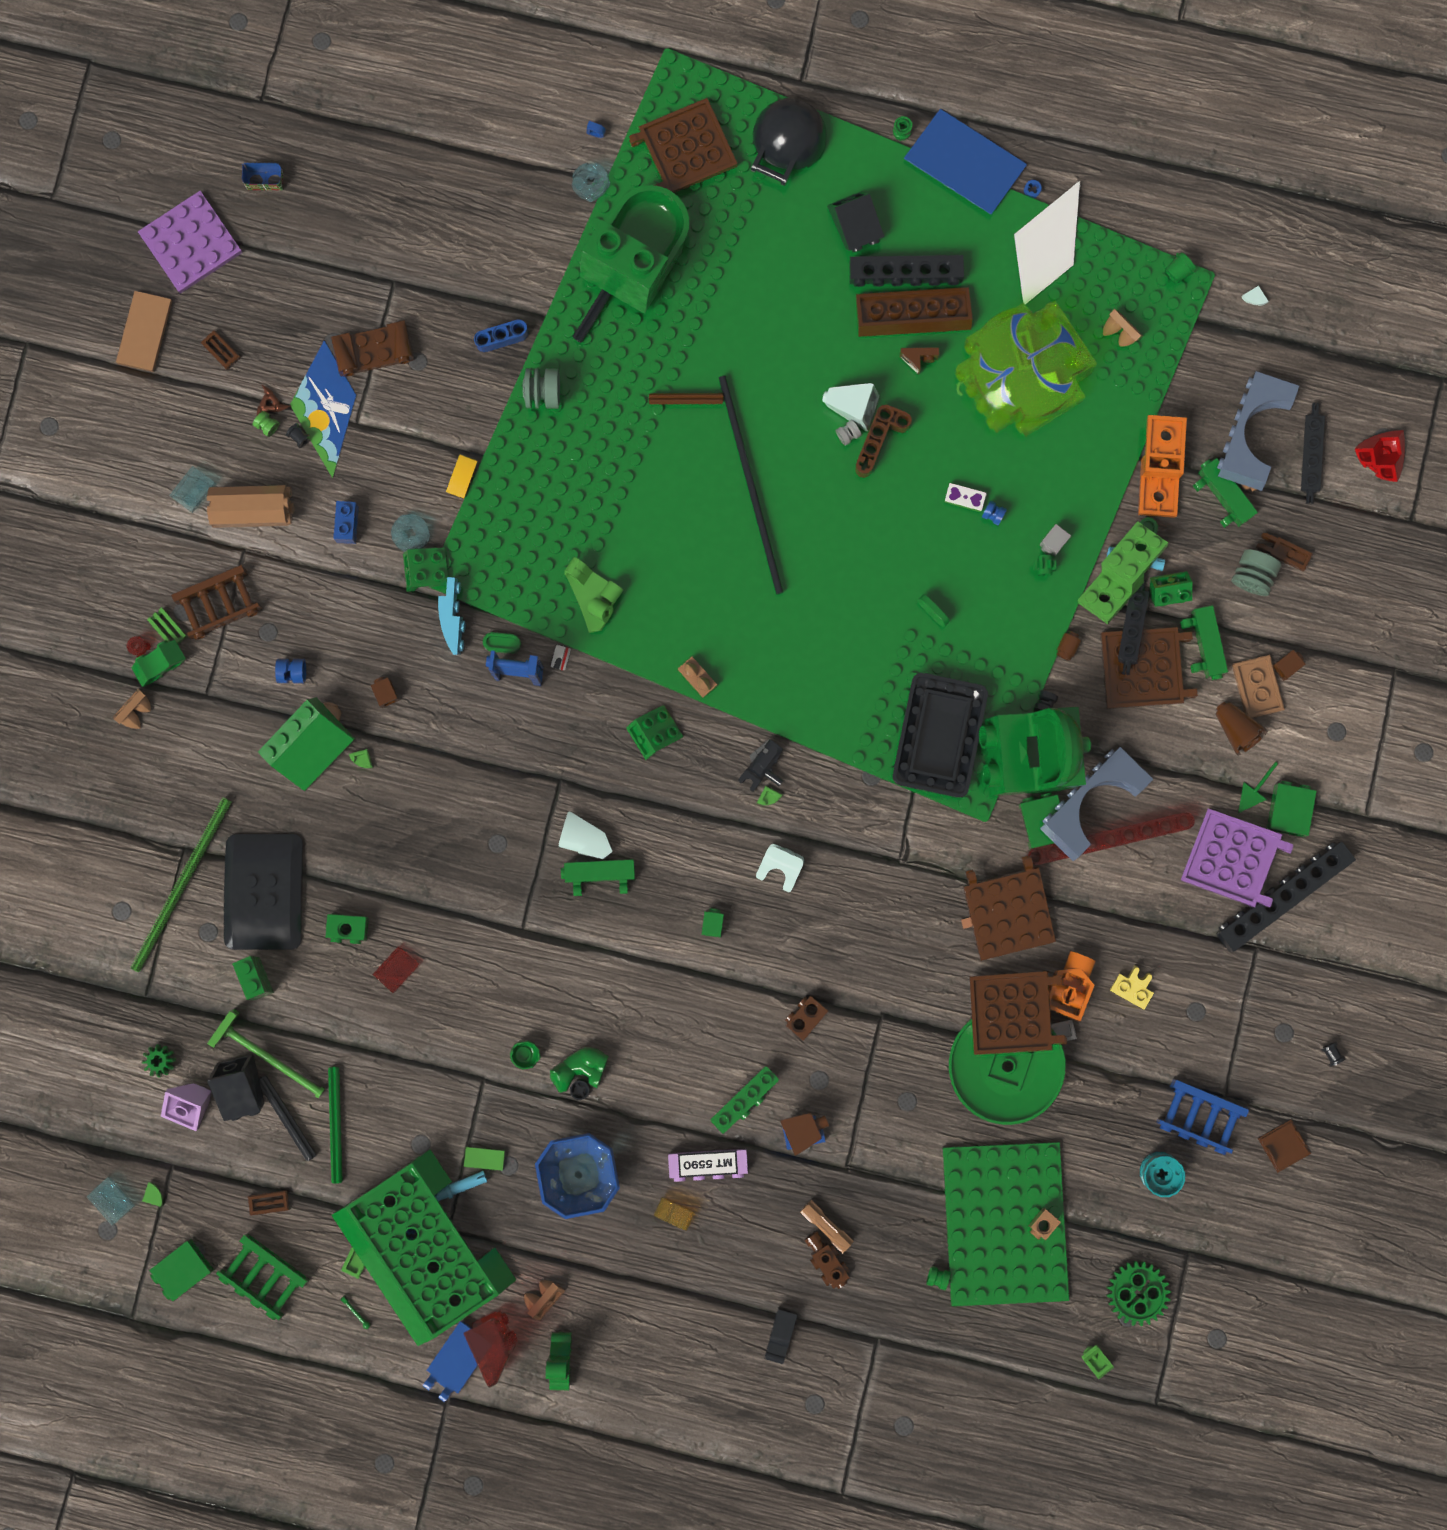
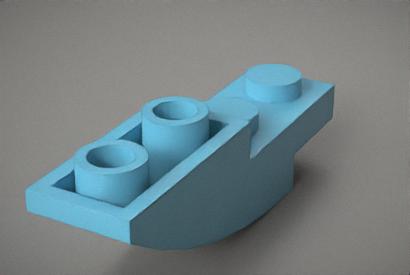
M447 577L446 596H438L439 619L448 647L453 655H460L461 651L464 650V640L461 639L462 632H465L466 626L463 617L456 616V613L459 612L457 594H460L461 583L458 582L457 578Z

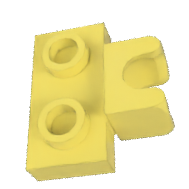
M1135 965L1128 977L1120 973L1118 974L1110 991L1145 1009L1154 994L1153 991L1147 989L1152 979V974L1146 973L1143 978H1138L1139 968Z

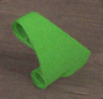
M573 557L564 570L565 576L579 603L589 633L601 631L611 617L613 605L623 592V589L612 581H606L594 573L584 562Z

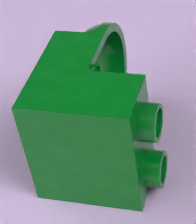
M654 185L637 187L626 193L618 202L607 222L603 220L599 222L584 246L579 276L645 314L682 253L689 230V215L682 200L672 191Z
M1079 707L1047 708L1034 713L997 715L984 720L985 726H981L979 729V742L983 749H987L988 764H985L983 767L982 777L984 785L991 787V796L1056 792L1086 785L1083 754L1090 751L1091 742L1089 737H1082Z

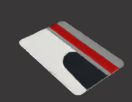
M556 645L551 667L565 670L571 649Z

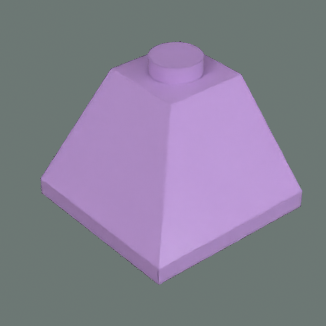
M194 1083L167 1089L161 1117L197 1131L208 1107L211 1090Z

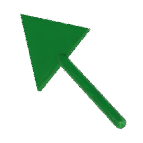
M1277 762L1271 766L1255 789H1252L1243 782L1238 813L1267 800L1257 791L1276 768Z

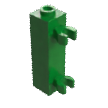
M1217 458L1213 461L1209 459L1201 465L1202 469L1198 472L1201 479L1193 487L1197 492L1206 485L1210 488L1229 514L1220 521L1224 528L1233 521L1240 527L1258 512L1235 482L1218 477L1220 469H1217L1219 460Z
M1212 605L1194 609L1191 612L1192 618L1180 621L1182 629L1194 626L1202 663L1190 666L1191 673L1204 671L1206 679L1212 678V681L1222 679L1223 675L1228 673L1214 607Z
M634 860L564 863V867L561 868V879H565V883H573V896H582L581 883L619 881L620 894H628L627 880H635Z

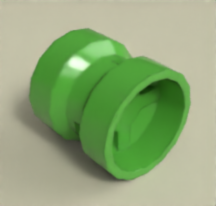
M266 411L259 413L253 422V426L261 429L267 437L272 436L280 425L276 419H271Z

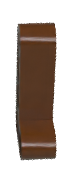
M882 405L878 408L856 463L855 471L859 477L865 478L872 473L889 429L900 433L909 430L912 421L909 413L889 405ZM887 412L890 415V417L888 419L881 418L880 413ZM905 419L907 421V425H899L898 420ZM875 429H880L883 432V435L876 436L874 435L873 431ZM872 446L876 449V452L870 454L866 451V448ZM865 459L869 460L865 471L861 470Z

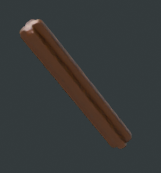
M650 393L649 404H723V393Z

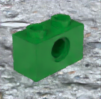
M327 914L325 938H331L330 942L342 943V939H348L351 944H361V941H367L369 918ZM346 924H349L352 928L351 933L345 935L342 931Z

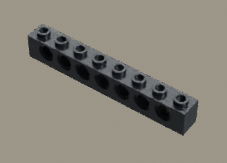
M1333 841L1325 847L1327 851L1323 854L1317 853L1311 857V863L1307 866L1303 864L1295 870L1296 874L1291 878L1289 875L1279 882L1281 884L1276 889L1272 887L1267 890L1264 895L1273 899L1272 912H1268L1264 905L1257 902L1255 908L1250 906L1245 912L1241 910L1233 916L1235 920L1231 923L1227 921L1218 927L1220 931L1216 935L1229 952L1236 951L1356 861L1342 841L1338 843ZM1328 856L1334 859L1333 866L1327 864L1326 859ZM1313 867L1317 868L1319 871V875L1317 878L1313 877L1311 874V870ZM1297 879L1303 881L1304 886L1302 889L1297 888ZM1283 890H1285L1288 893V899L1286 901H1284L1281 898V892ZM1252 913H1255L1258 916V921L1256 924L1250 921V915ZM1237 924L1243 928L1241 935L1235 933V926Z

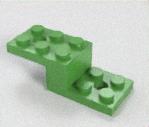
M1137 521L1101 563L1102 572L1078 599V604L1106 624H1109L1144 583V573L1167 548L1168 542ZM1138 544H1144L1146 549L1138 551L1135 547ZM1101 595H1108L1110 600L1102 602L1099 598Z

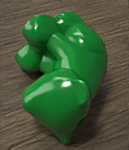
M593 1047L580 1048L550 1070V1079L560 1093L566 1092L569 1089L575 1075L589 1077V1084L598 1089L609 1056Z

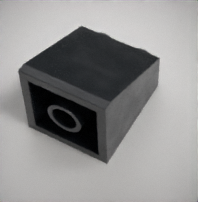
M861 191L827 205L846 250L857 252L863 249V245L868 243L869 245L877 244L880 242V238L884 237L869 193Z
M254 1055L241 1056L218 1062L215 1065L207 1082L223 1120L235 1121L243 1116L259 1114L265 1102Z

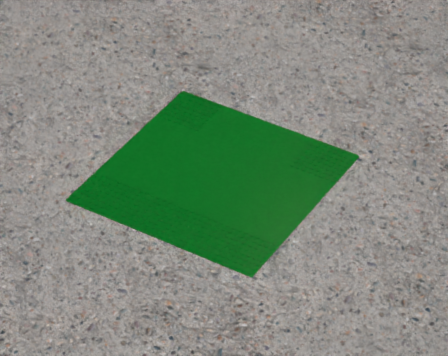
M667 48L663 51L444 543L443 548H445L448 577L457 578L458 582L461 583L460 594H457V600L897 785L893 780V769L912 679L916 674L927 673L984 686L987 689L988 697L982 726H985V719L997 715L1034 712L1035 704L1039 700V693L1043 690L1057 657L1058 645L1063 634L1067 633L1078 606V599L1084 592L1146 443L1147 416L1157 415L1215 274L1212 271L1195 265L1196 274H1190L1176 284L1165 272V269L1176 258L1175 256L1077 216L1073 266L1024 305L1014 234L1049 206L1048 204L1009 189L993 213L989 214L905 160L904 157L911 149L910 147L819 110L817 111L825 123L827 133L824 151L820 158L809 168L793 169L786 186H783L780 181L756 171L754 173L751 171V167L758 154L753 143V128L764 108L777 100L788 97ZM708 98L738 166L675 193L687 209L689 230L681 255L646 313L644 314L611 295L581 343L573 339V335L602 290L579 276L584 246L601 220L607 222L618 202L626 193L637 187L663 182L645 142L643 141L638 146L632 147L629 136L639 133V126ZM763 158L760 163L783 175L787 170L773 166ZM862 191L869 193L884 237L880 238V242L877 244L869 245L868 243L862 246L863 249L852 252V250L845 249L827 205ZM963 255L964 279L959 285L952 286L948 285V283H941L937 286H931L929 283H922L920 286H911L910 284L892 286V284H884L883 286L876 287L873 284H865V286L856 287L854 284L849 283L850 257ZM926 268L920 270L925 275L930 273ZM946 268L939 269L942 274L949 273ZM871 269L864 270V273L866 275H872L873 271ZM884 269L883 273L886 275H891L892 271L890 269ZM909 269L901 270L905 275L911 274ZM969 287L972 311L971 330L858 337L856 294ZM1114 309H1117L1143 335L1139 341H1135L1128 346H1119V336L1123 328L1112 335H1103L1104 325L1110 317L1109 314ZM1027 313L1019 321L1016 333L1029 330L1034 352L1056 340L1060 335L1061 325L1073 338L1076 348L1068 343H1059L1035 356L1037 370L1041 375L1055 371L1059 384L1073 381L1065 394L1043 388L1037 381L1033 368L1018 372L1009 337L1013 315ZM1022 336L1024 348L1029 352L1025 336ZM901 348H939L938 360L932 363H924L923 360H920V373L918 375L900 358ZM1018 348L1021 364L1023 366L1024 362L1021 350ZM980 353L986 364L992 369L1004 371L1009 367H1014L1013 372L1006 376L1005 391L1015 406L1002 401V379L993 383L990 389L986 386L985 383L993 381L1000 374L988 372L980 367ZM526 368H531L532 377L535 375L536 368H539L541 377H544L546 368H559V409H546L544 400H541L539 408L535 407V400H532V408H526L523 398V379ZM972 374L970 379L960 385L959 390L963 394L960 396L957 393L956 384ZM726 376L784 593L776 594L724 396L723 404H649L650 393H722L719 377ZM868 383L874 384L880 397L870 427L878 408L882 405H889L900 409L911 416L912 421L908 431L900 433L891 429L888 430L872 473L868 477H859L856 474L855 468L869 431H864L858 427L862 436L852 439L851 443L846 446L840 441L835 430L846 426L849 420L828 408L825 402H823L824 392L828 391L829 388ZM887 412L880 413V416L883 419H888L890 417V415ZM899 419L898 424L901 426L907 425V421L905 419ZM875 429L873 431L874 435L876 436L883 435V432L880 429ZM869 446L866 448V451L873 454L876 452V449ZM865 459L861 470L865 471L869 460ZM949 483L985 492L986 496L982 511L978 512L945 503ZM990 500L995 502L996 506L1007 509L998 526L993 524L992 520L982 518ZM1057 524L1070 534L1071 537L1056 556H1052V560H1057V570L1052 571V576H1038V571H1033V562L1038 560L1039 555H1047L1041 550L1040 543ZM573 557L584 562L594 573L606 581H612L623 589V592L613 605L611 617L601 631L589 633L579 603L565 576L564 570ZM432 586L429 588L446 594L447 586ZM922 595L930 597L949 617L950 622L945 627L940 626L920 606L918 599ZM691 657L698 662L717 684V687L704 698L678 671V668ZM979 741L969 790L964 797L956 798L900 786L982 822L989 820L998 796H991V787L984 785L982 771L984 765L988 764L987 749L981 747Z

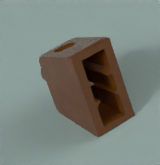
M811 1112L780 1120L795 1156L821 1140L822 1137L819 1130L829 1126L825 1115L814 1120Z

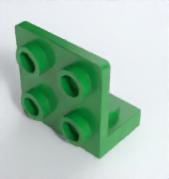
M445 548L406 550L403 554L407 592L415 591L418 587L447 586L448 572Z
M664 705L640 716L626 727L645 760L651 758L659 750L683 738L682 733Z

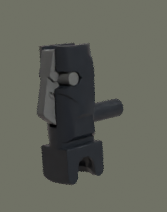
M771 739L767 740L750 755L751 764L738 779V782L743 783L746 779H751L753 782L750 787L751 792L757 789L764 777L780 786L783 780L775 775L771 768L774 764H777L783 748Z

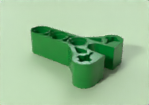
M552 1332L550 1355L546 1361V1379H549V1390H570V1355L572 1347V1333Z

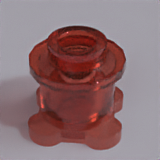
M139 636L131 637L127 642V650L129 653L136 655V657L144 655L151 649L150 643H145L143 638Z

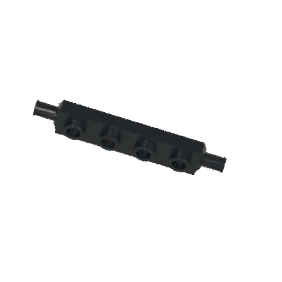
M1312 403L1311 414L1305 416L1301 491L1306 493L1305 504L1308 505L1309 497L1311 498L1310 505L1314 504V493L1320 492L1325 416L1319 414V403L1316 404V410L1315 403Z
M1146 580L1129 599L1118 656V661L1124 664L1123 675H1130L1131 665L1138 664L1150 597V592L1145 590Z

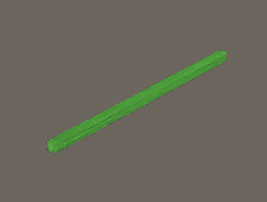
M225 798L221 799L219 808H216L217 810H215L216 812H214L215 814H213L214 816L210 820L211 823L207 825L206 831L201 835L203 837L201 838L202 840H199L198 846H195L196 848L192 852L194 855L191 854L190 861H187L188 863L184 867L185 870L183 869L182 876H179L180 878L176 882L177 885L175 884L174 891H171L172 893L168 897L169 900L167 899L166 906H163L162 912L158 914L160 916L158 917L159 919H156L158 921H155L154 927H151L152 929L150 930L152 932L148 934V938H145L147 939L144 940L146 943L143 942L144 944L142 945L144 947L141 946L142 949H140V953H137L139 955H136V960L133 962V966H130L132 967L130 969L136 972L141 971L140 969H142L145 960H147L146 958H148L147 956H149L148 954H150L153 945L155 946L154 943H156L159 935H161L160 932L162 933L163 926L168 922L171 911L175 909L174 907H176L175 905L179 901V896L183 894L182 892H184L183 890H185L188 881H190L191 875H193L196 866H198L199 860H201L204 851L206 852L207 845L212 841L211 839L215 835L216 828L220 826L219 824H221L220 822L224 818V813L228 811L227 809H229L231 801Z

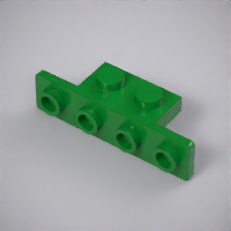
M767 1066L764 1067L710 1121L724 1134L740 1118L744 1120L751 1113L749 1109L754 1104L756 1107L765 1100L763 1096L779 1079Z

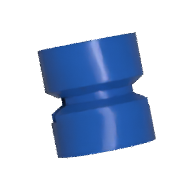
M277 659L275 665L276 682L289 683V681H292L294 684H304L306 681L305 659H293L292 662L289 659Z

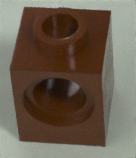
M1292 650L1276 662L1273 668L1280 678L1285 681L1306 664L1303 662V656L1299 652Z
M380 677L374 680V684L370 685L381 708L400 701L388 677Z

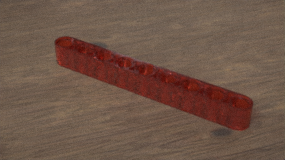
M1184 812L1085 836L1087 839L1095 841V848H1087L1081 855L1182 832L1192 828L1195 819L1192 814ZM1181 817L1188 819L1187 827L1181 825ZM1163 821L1169 823L1170 829L1168 831L1162 829L1161 824ZM1145 825L1151 828V834L1149 836L1143 833V827ZM1125 830L1132 832L1133 837L1131 840H1127L1124 837ZM1107 834L1112 835L1114 838V843L1111 845L1105 841ZM1055 843L1033 848L1026 853V856H1030L1032 852L1039 854L1040 859L1038 862H1033V866L1069 858ZM1050 848L1057 849L1058 856L1056 858L1050 856Z

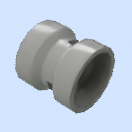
M853 420L848 421L846 426L835 430L840 441L845 446L850 444L852 439L862 436Z

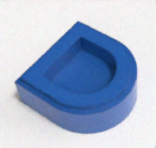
M589 121L586 133L594 137L603 138L606 128Z

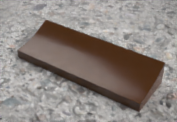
M969 287L856 294L858 337L971 330L972 327Z

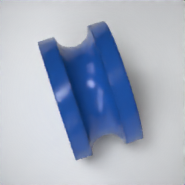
M1036 180L1028 181L1024 187V194L1031 198H1036L1041 192V184ZM1030 185H1031L1032 187H1035V186L1037 187V189H1036V191H1035L1036 193H1034L1033 191H1031V192L1028 191L1029 188H1030Z

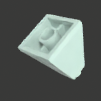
M868 383L829 388L828 391L824 392L823 402H825L828 408L849 421L853 420L864 431H869L880 396L874 384Z

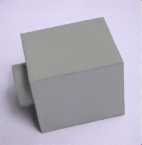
M1055 524L1040 543L1041 550L1045 554L1055 557L1071 535Z

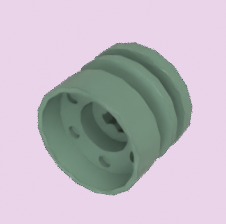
M526 368L523 379V398L526 408H532V400H535V407L539 408L541 400H544L546 409H559V368H546L544 377H541L539 368L535 369L534 377H532L531 368Z
M1246 549L1243 551L1239 561L1242 567L1235 570L1236 574L1233 575L1231 581L1237 587L1249 593L1268 596L1271 592L1270 587L1274 585L1270 578L1277 577L1282 565L1270 555Z

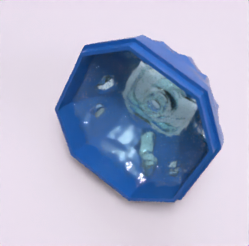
M590 1133L550 1141L535 1163L542 1204L564 1219L604 1212L620 1189L613 1149ZM576 1171L582 1172L581 1178L575 1176Z

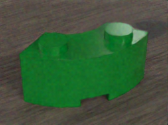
M165 640L160 642L157 648L148 655L144 654L135 659L136 662L131 668L141 686L144 687L164 677L163 673L175 670L186 658L175 640L169 642Z

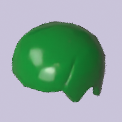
M529 1040L518 1041L510 1051L511 1062L515 1067L522 1070L533 1068L540 1060V1050L534 1042Z

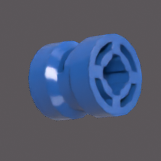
M990 500L982 518L990 519L993 521V524L998 526L1007 509L996 506V503Z

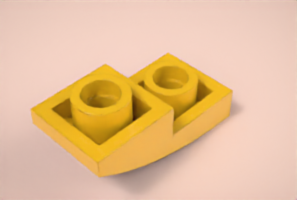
M459 454L446 492L461 498L465 497L477 460Z

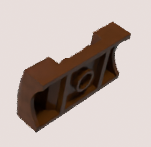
M405 320L386 324L387 327L352 335L345 333L332 336L331 340L340 376L349 377L360 372L396 364H407L410 361H414Z

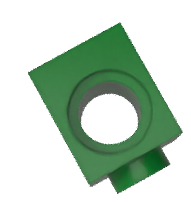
M709 908V912L704 911L701 935L721 938L724 914H720V910Z

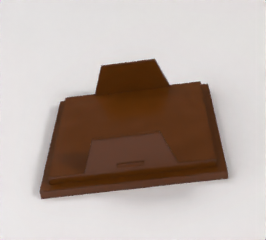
M1292 1119L1258 1138L1277 1173L1311 1154Z

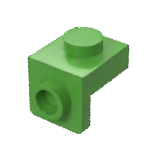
M1097 1345L1094 1347L1090 1346L1083 1352L1082 1359L1098 1379L1114 1368Z

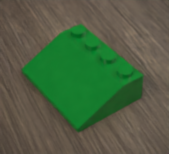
M315 697L307 699L258 753L271 767L303 791H306L355 738L324 704Z

